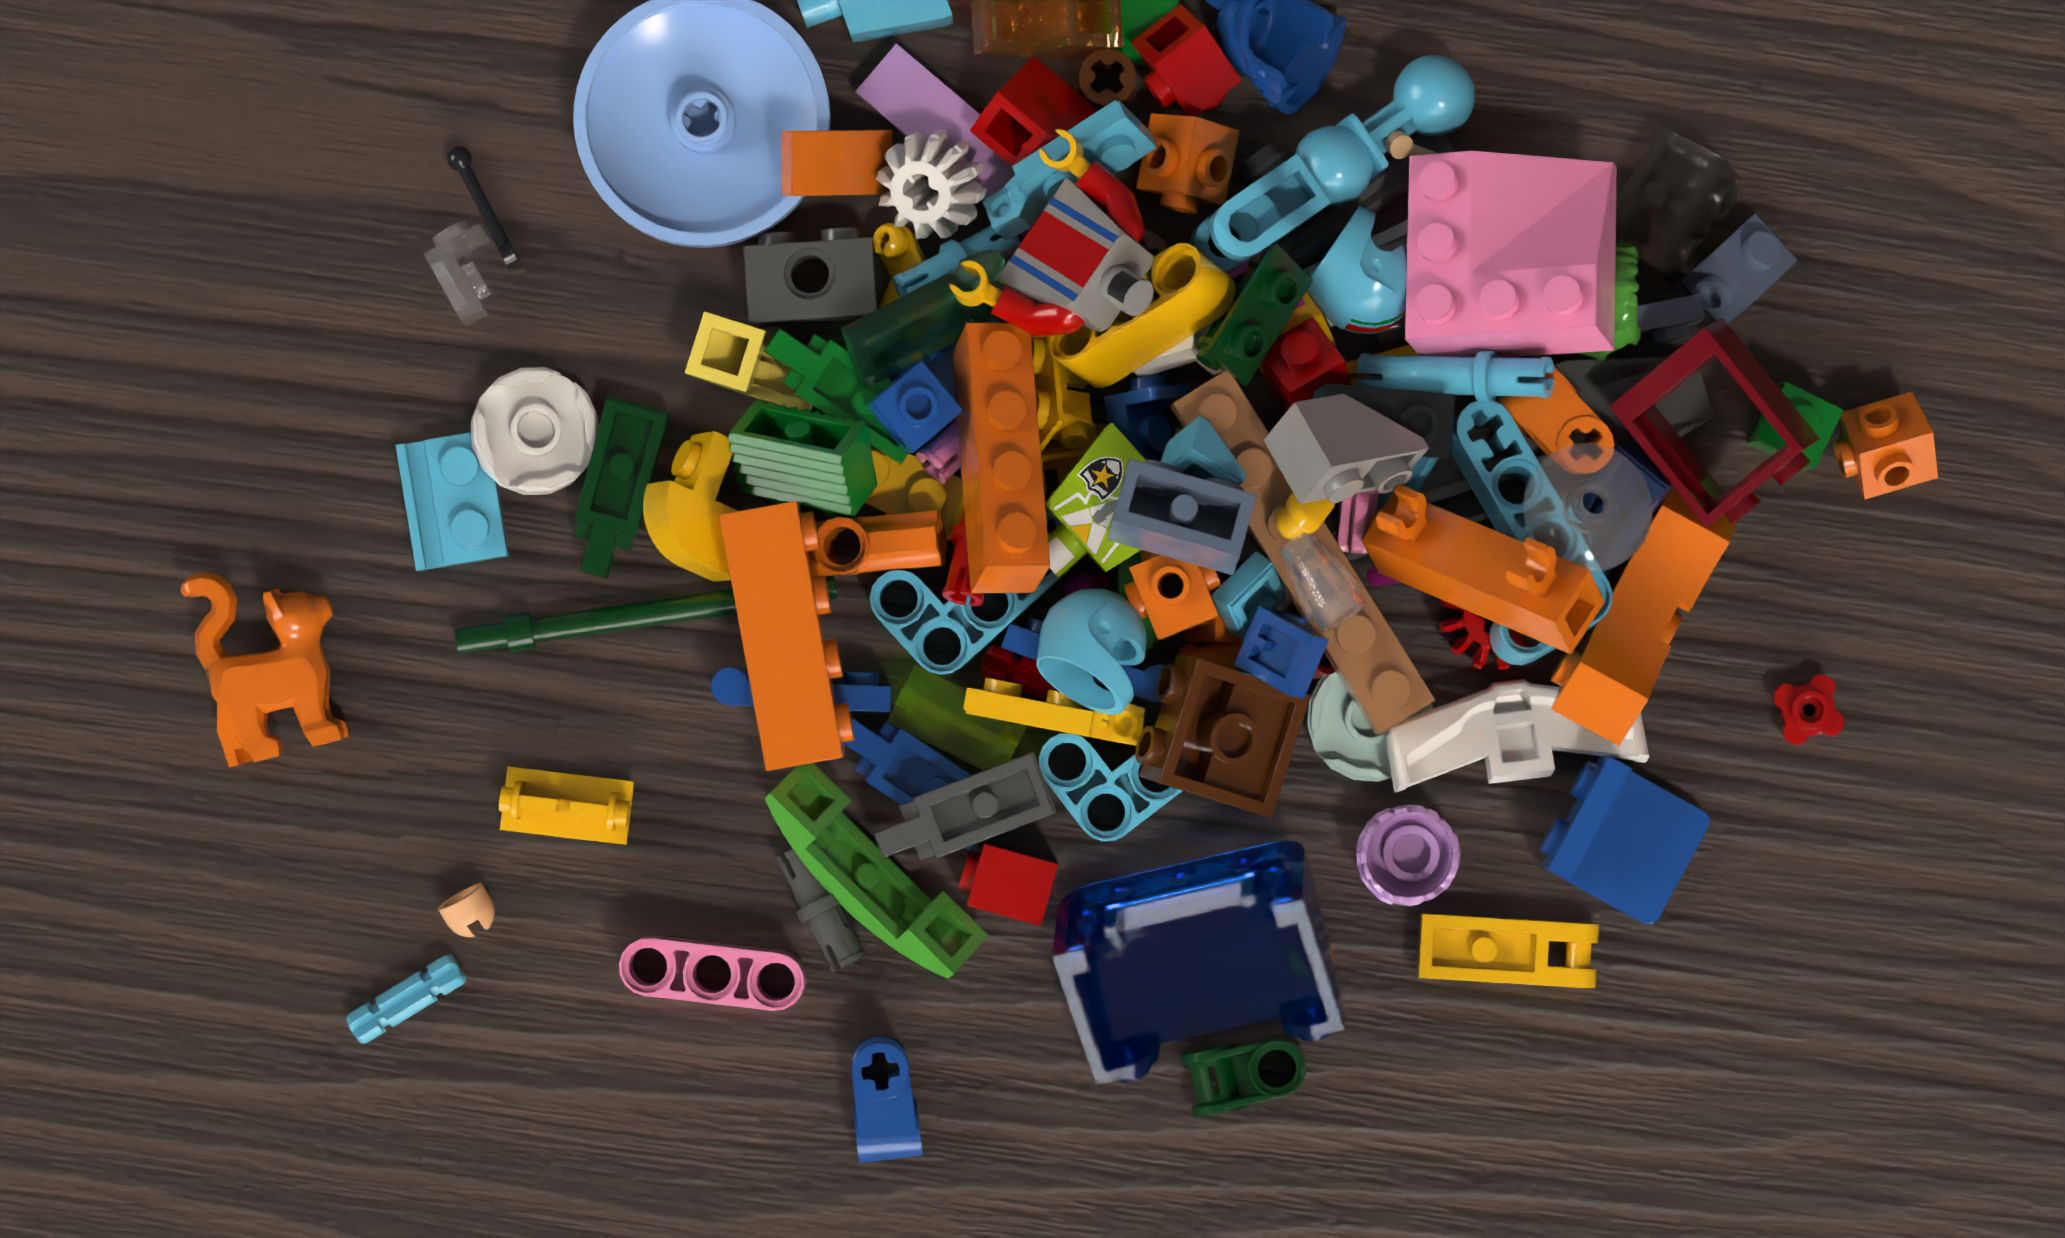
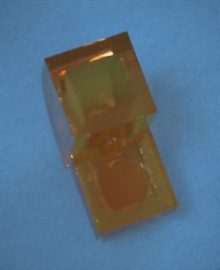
M971 0L974 55L1016 56V60H1030L1035 56L1038 60L1088 56L1096 50L1123 47L1121 0Z

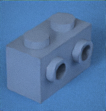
M1129 459L1107 540L1233 575L1241 554L1257 494L1246 492L1241 486L1227 480L1218 478L1204 480L1182 474L1179 469L1164 462L1154 460L1140 462Z

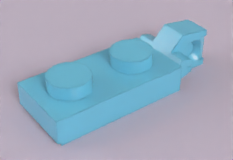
M1116 100L1067 131L1079 139L1084 151L1083 157L1090 164L1097 160L1113 175L1128 168L1134 162L1157 148L1151 132L1120 101ZM1059 136L1041 149L1051 155L1055 161H1062L1070 153V144L1065 138ZM1039 149L1012 166L1015 175L1005 184L1004 188L983 201L992 228L1005 240L1032 228L1035 220L1037 221L1065 178L1074 184L1078 180L1070 171H1057L1045 164L1040 158Z

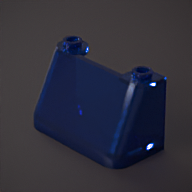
M1285 840L1090 884L1069 893L1061 900L1058 906L1052 959L1096 1085L1113 1081L1128 1083L1143 1078L1157 1061L1160 1054V1044L1275 1018L1281 1019L1286 1034L1304 1041L1321 1040L1333 1032L1345 1030L1344 1006L1312 872L1303 845L1296 841Z

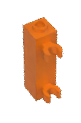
M1397 484L1384 507L1372 515L1368 522L1365 536L1361 540L1380 574L1569 654H1572L1605 603L1590 570L1556 556V551L1553 547L1530 537H1527L1525 542L1507 536L1427 503L1424 494Z

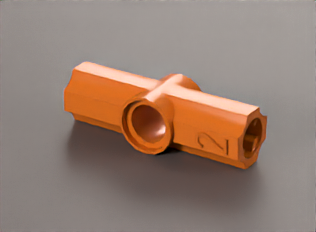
M940 510L855 518L836 517L830 520L815 521L820 549L809 551L813 577L821 575H860L870 572L946 565V527ZM846 529L853 530L858 535L861 543L857 558L849 564L841 562L836 556L834 549L836 538Z

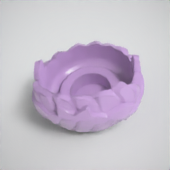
M1403 805L1393 809L1387 808L1376 813L1366 823L1357 842L1356 859L1361 880L1378 899L1391 905L1395 903L1412 906L1434 899L1449 887L1460 866L1461 849L1457 834L1453 832L1444 818L1439 817L1437 812L1432 809H1425L1424 806Z

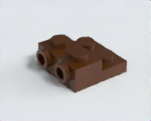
M1178 653L1175 664L1165 665L1156 682L1155 697L1158 701L1162 702L1155 727L1147 726L1137 741L1135 757L1138 763L1143 764L1139 776L1272 819L1311 695L1306 694L1304 699L1288 696L1254 676Z

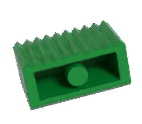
M763 400L753 402L729 433L727 442H731L730 452L734 453L732 462L736 463L734 472L738 473L736 482L740 483L738 492L765 497L772 504L776 505L799 500L800 505L821 509L828 516H855L878 485L867 426L864 420L854 422L853 418L843 420L841 415L832 418L830 413L820 415L819 411L809 413L808 409L798 411L796 406L787 409L785 404L775 406L774 402L764 404Z

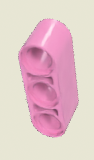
M657 935L644 936L631 943L624 950L619 962L620 977L625 986L632 992L649 997L769 1011L784 1010L795 1004L804 993L807 984L806 969L802 961L792 953L783 950ZM653 948L664 955L667 961V971L661 981L648 983L642 981L636 975L633 961L640 949ZM716 955L722 957L728 963L731 969V978L725 988L713 991L700 984L696 969L703 957ZM770 963H781L791 969L795 978V985L791 994L782 998H775L763 991L760 985V974L764 966Z

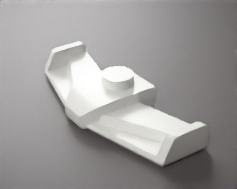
M1525 679L1493 682L1487 689L1407 718L1388 729L1387 753L1393 788L1396 793L1481 759L1485 761L1489 784L1550 777L1555 770L1552 750L1596 756L1604 755L1646 763L1649 758V751L1641 713L1639 714L1620 746H1617L1551 710L1560 687L1533 684Z

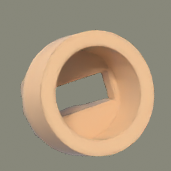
M482 883L472 885L460 891L438 907L447 926L454 933L462 937H476L471 924L476 920H479L483 928L488 930L495 918V908L492 899Z

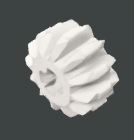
M921 130L912 132L905 137L904 145L897 143L888 149L885 159L889 165L878 171L875 180L890 189V191L880 197L879 206H895L899 211L895 216L894 227H903L912 221L916 239H925L933 231L940 238H947L958 231L959 224L968 225L976 218L978 210L974 203L981 201L988 189L973 180V178L983 172L985 163L975 161L968 163L964 158V155L968 152L969 141H960L951 148L947 130H937L929 138Z

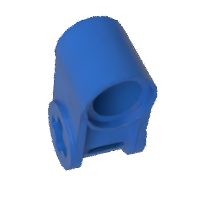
M888 1036L868 1038L856 1048L852 1056V1081L855 1098L853 1116L859 1163L923 1156L917 1101L913 1099L909 1061L906 1051L898 1041ZM885 1053L888 1063H898L899 1068L889 1071L887 1082L877 1083L872 1072L862 1071V1067L872 1064V1054Z

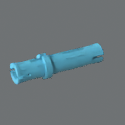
M1481 351L1476 354V357L1395 356L1362 353L1359 357L1356 374H1369L1366 379H1357V386L1455 395H1475L1478 402H1492L1497 396L1549 399L1553 393L1555 378H1529L1545 377L1546 373H1553L1554 364L1551 357L1498 358L1495 351Z

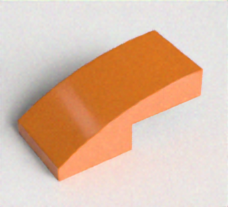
M781 130V195L831 196L887 193L890 189L875 179L878 171L889 165L885 156L888 149L893 146V130Z

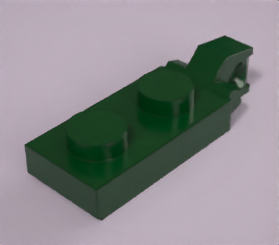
M607 396L574 518L578 521L574 536L588 540L580 570L583 573L608 579L616 548L631 551L634 537H638L644 516V494L647 484L653 482L670 418L669 412Z

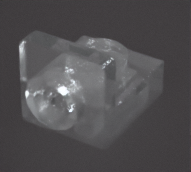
M462 221L435 235L432 238L435 248L424 253V256L460 321L467 327L489 315L481 300L491 295V292L474 262L471 261L462 266L458 259L490 242L491 239L481 224H477L469 229L467 223Z

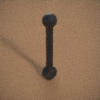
M462 146L452 148L447 155L448 165L451 169L459 171L507 268L509 269L519 264V259L470 166L472 163L470 151Z

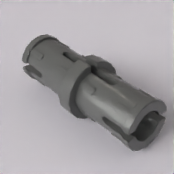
M791 849L775 858L800 907L796 914L801 924L807 922L819 944L830 973L837 972L867 957L868 954L856 935L844 907L839 904L833 894H830L820 884L795 851Z

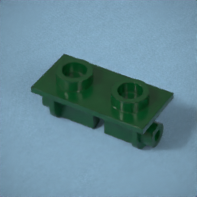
M1272 243L1269 250H1263L1259 257L1253 256L1248 262L1249 267L1235 288L1233 307L1214 321L1207 334L1201 336L1197 342L1201 348L1196 356L1198 361L1216 371L1220 366H1223L1242 386L1248 385L1313 282V279L1275 243Z

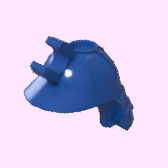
M1205 0L1211 6L1220 10L1216 21L1220 49L1232 67L1252 80L1251 84L1259 90V93L1268 102L1270 107H1276L1284 114L1296 113L1318 93L1337 59L1344 37L1346 17L1332 15L1325 8L1309 0Z

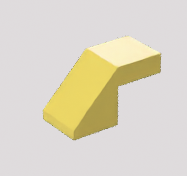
M704 311L685 374L768 403L774 402L778 406L785 404L787 409L796 406L798 411L808 409L809 413H812L814 408L794 395L795 391L782 383L790 369L763 352L772 337L771 335H768L765 330Z

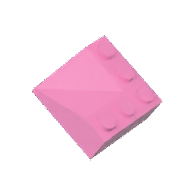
M1483 151L1409 156L1405 340L1419 356L1476 357V354L1481 351H1495L1498 358L1614 350L1617 167L1614 162Z

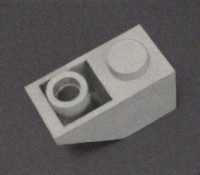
M1346 394L1294 402L1263 440L1299 504L1328 499L1331 503H1338L1352 497L1356 493L1376 489L1381 494L1392 492L1397 484L1404 485L1410 480L1413 475L1411 469L1429 449L1423 437Z

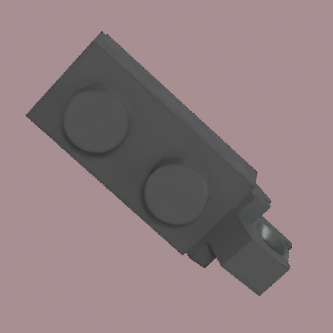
M1034 752L913 797L914 801L899 806L904 821L876 831L874 834L884 858L911 847H915L919 860L934 855L935 858H939L1056 813V809Z

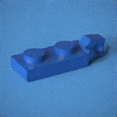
M851 717L855 740L843 743L862 756L854 770L866 777L865 781L900 805L914 801L913 797L971 775L903 728L898 730L888 722H885L878 734H876ZM977 843L965 848L972 852Z

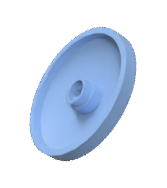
M649 0L620 18L607 30L592 50L581 72L576 88L573 125L576 146L583 168L595 190L619 217L632 227L657 240L685 247L711 248L736 244L756 237L785 219L801 203L805 196L781 195V130H830L831 113L826 84L813 53L795 29L769 8L753 0Z

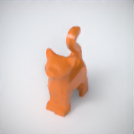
M207 572L190 575L182 583L181 593L184 597L203 596L210 599L212 604L211 611L203 618L194 633L195 652L206 671L211 694L217 702V733L229 768L285 754L281 737L270 733L267 724L268 713L280 709L293 707L303 733L312 747L349 737L350 733L347 722L333 718L330 707L331 669L320 642L324 626L333 616L332 605L327 596L309 594L304 591L282 594L279 587L264 592L263 601L267 613L266 619L280 641L279 648L262 653L230 655L220 645V639L235 621L237 597L231 584L218 574Z

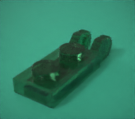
M983 249L982 252H976V255H970L960 260L956 271L952 270L842 327V334L855 374L865 386L869 385L870 387L958 341L966 323H985L996 317L991 314L993 307L986 303L972 307L961 304L956 299L949 284L958 287L964 292H971L979 286L981 278L967 273L960 265L961 262L970 260L980 264L987 273L991 285L1002 290L1004 285L996 280L1006 266L1002 253L999 254L998 250L992 251V249L988 251Z

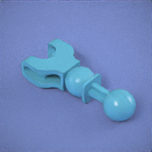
M1427 55L1410 62L1401 71L1395 82L1393 101L1362 123L1356 115L1351 113L1336 126H1323L1309 132L1299 142L1293 157L1225 202L1212 215L1201 222L1192 232L1189 244L1196 247L1227 272L1253 256L1262 253L1272 243L1282 239L1326 206H1343L1357 200L1367 189L1370 179L1388 167V162L1383 154L1387 152L1385 148L1386 138L1392 132L1403 131L1408 136L1417 133L1428 137H1440L1456 131L1467 121L1475 102V88L1469 73L1457 61L1441 55ZM1229 227L1238 233L1240 241L1231 235ZM1210 236L1215 246L1228 258L1218 257L1210 251L1208 243Z

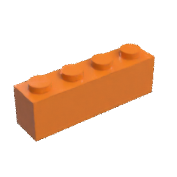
M966 323L952 352L955 399L963 409L957 416L970 590L971 593H1034L1050 567L1031 334L1010 323Z
M798 500L719 515L766 771L843 758L845 755L843 742L854 741L855 738L848 702L836 704L832 679L843 677L837 640L824 639L820 615L831 613V604L825 575L813 577L809 551L820 549L813 511L801 513Z

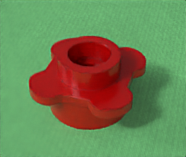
M1815 675L1807 684L1794 687L1786 683L1780 685L1775 690L1773 702L1780 708L1781 719L1785 724L1782 729V736L1788 743L1802 745L1808 737L1822 733L1827 736H1836L1842 731L1845 720L1843 715L1836 711L1832 696L1836 686L1834 681L1828 676ZM1806 704L1814 706L1815 711L1813 715L1806 716L1803 713V707Z

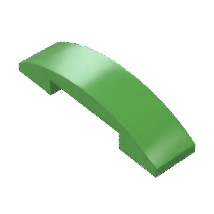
M814 763L796 766L765 798L781 832L820 884L830 894H833L839 904L856 920L910 960L949 979L989 936L944 891L931 900L888 857L884 858L880 849L842 813L852 800Z

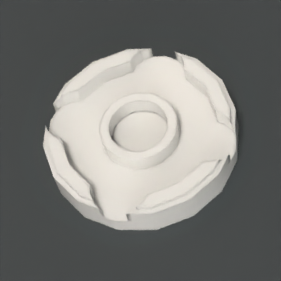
M546 367L519 368L499 377L479 398L470 422L471 446L482 470L501 487L522 495L551 494L571 485L588 467L598 432V415L588 394L576 382L573 383L568 378L561 376V373Z

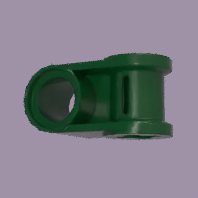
M1269 1036L1241 1043L1217 1044L1180 1054L1181 1063L1188 1065L1197 1102L1191 1107L1193 1117L1195 1118L1222 1114L1247 1107L1249 1104L1288 1096L1302 1085L1306 1075L1305 1056L1301 1047L1292 1039L1284 1036ZM1271 1050L1288 1052L1296 1064L1294 1074L1289 1080L1282 1083L1267 1081L1261 1075L1258 1068L1261 1057ZM1210 1066L1215 1068L1220 1093H1215Z

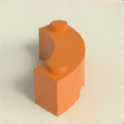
M1672 487L1637 535L1610 585L1613 596L1608 614L1586 631L1577 651L1574 650L1572 654L1565 652L1559 661L1551 681L1558 684L1560 688L1551 710L1620 746L1648 702L1661 668L1672 647L1669 643L1682 619V615L1676 612L1677 607L1686 612L1691 610L1709 576L1729 545L1737 522L1732 525L1723 516L1706 528L1675 488Z

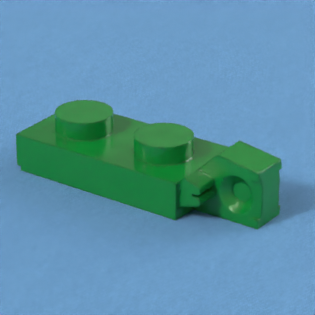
M781 329L776 330L763 352L790 369L782 383L794 390V395L824 415L830 413L832 418L841 415L843 420L853 418L854 422L864 420L867 426L870 445L899 465L902 464L908 454L901 449L865 406L893 381L832 340L826 342L813 334L808 344L804 346Z

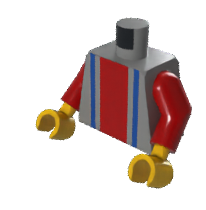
M1060 129L1055 131L1069 142V155L1062 161H1055L1045 150L1039 148L1040 158L1045 164L1057 171H1070L1078 180L1074 184L1065 178L996 280L1004 285V288L1001 290L991 285L984 268L977 262L970 260L963 261L960 265L967 273L981 278L979 286L971 292H964L958 287L949 284L953 294L961 304L972 307L986 303L993 307L991 314L1036 337L1076 333L1082 326L1102 332L1111 326L1120 311L1131 316L1144 312L1149 307L1154 294L1152 284L1144 278L1153 265V255L1140 243L1145 233V227L1135 195L1097 160L1090 164L1083 157L1084 151L1079 139Z

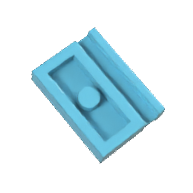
M471 432L395 445L416 571L510 556L498 483L482 470L471 446Z

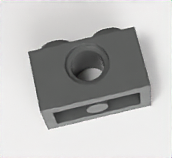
M859 228L821 230V241L796 242L795 232L764 233L757 236L758 245L743 246L748 321L752 327L879 319L872 237L860 238ZM806 260L821 261L829 269V279L826 286L816 293L801 292L795 287L793 282L796 268Z

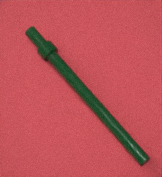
M825 576L830 600L838 599L835 577ZM733 589L534 618H532L531 612L510 614L504 616L505 622L455 629V639L458 654L505 647L509 648L510 653L535 650L536 643L725 616L737 614Z

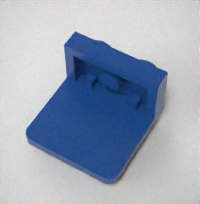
M1603 755L1600 756L1596 765L1587 761L1580 771L1570 791V795L1577 798L1565 821L1558 817L1554 820L1540 845L1539 851L1546 854L1540 867L1644 924H1653L1662 914L1709 828L1710 819L1703 810L1631 771V767L1611 756Z

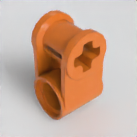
M1555 367L1554 372L1546 373L1545 377H1529L1555 378L1553 393L1549 399L1497 396L1494 400L1503 405L1511 414L1521 433L1533 441L1554 464L1563 470L1581 474L1595 473L1605 467L1612 458L1615 445L1613 434L1608 426L1579 397L1575 388ZM1572 431L1584 434L1591 433L1586 442L1588 449L1591 451L1588 457L1570 456L1568 454L1574 447L1573 441L1569 438Z

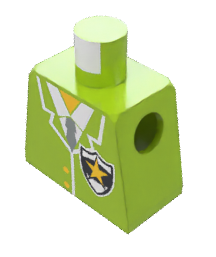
M1113 423L1107 425L1099 433L1045 502L1046 509L1061 524L1048 535L1049 569L1057 578H1060L1086 553L1103 572H1107L1141 550L1107 540L1129 459L1140 462L1145 461V458Z

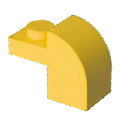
M716 431L691 435L690 440H686L680 446L673 460L671 472L672 475L676 476L675 481L669 480L647 484L643 500L645 525L652 542L661 554L677 566L713 582L731 580L719 515L738 511L715 501L733 452H730L731 442H727L728 437Z

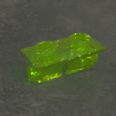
M915 665L907 682L904 684L887 722L983 771L1010 761L1028 726L966 714L963 706L967 690Z

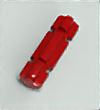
M990 645L986 649L979 668V673L982 677L1023 685L1022 692L1046 700L1048 690L1058 691L1040 674L1036 665L1037 660L1023 656L1022 660L1013 657L1014 652L996 645ZM1084 707V710L1094 711Z

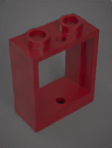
M1723 318L1703 328L1609 406L1706 528L1723 516L1732 525L1762 502V499L1755 491L1772 477L1781 486L1811 462L1804 454V451L1820 439ZM1715 357L1719 359L1786 443L1726 493L1656 408L1660 402Z

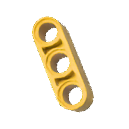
M1178 243L1153 257V265L1144 278L1152 284L1154 294L1149 307L1144 312L1131 316L1120 311L1111 326L1102 332L1082 326L1076 333L1048 336V351L1055 360L1094 388H1105L1219 319L1227 312L1233 302L1235 283L1227 272L1196 247L1188 243Z

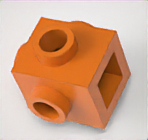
M1151 113L1148 130L1151 132L1157 148L1142 157L1136 189L1161 196L1159 207L1182 213L1197 214L1199 204L1222 206L1226 202L1239 130L1194 116Z
M1912 391L1842 413L1839 419L1842 439L1833 442L1835 458L1843 478L1853 476L1865 500L1938 478L1933 430Z
M1145 550L1139 551L1142 563L1129 567L1134 581L1125 584L1124 588L1129 602L1141 618L1149 617L1158 640H1164L1221 617L1212 597V591L1217 590L1222 585L1217 571ZM1172 574H1178L1183 580L1184 585L1183 591L1176 598H1169L1163 590L1165 579Z

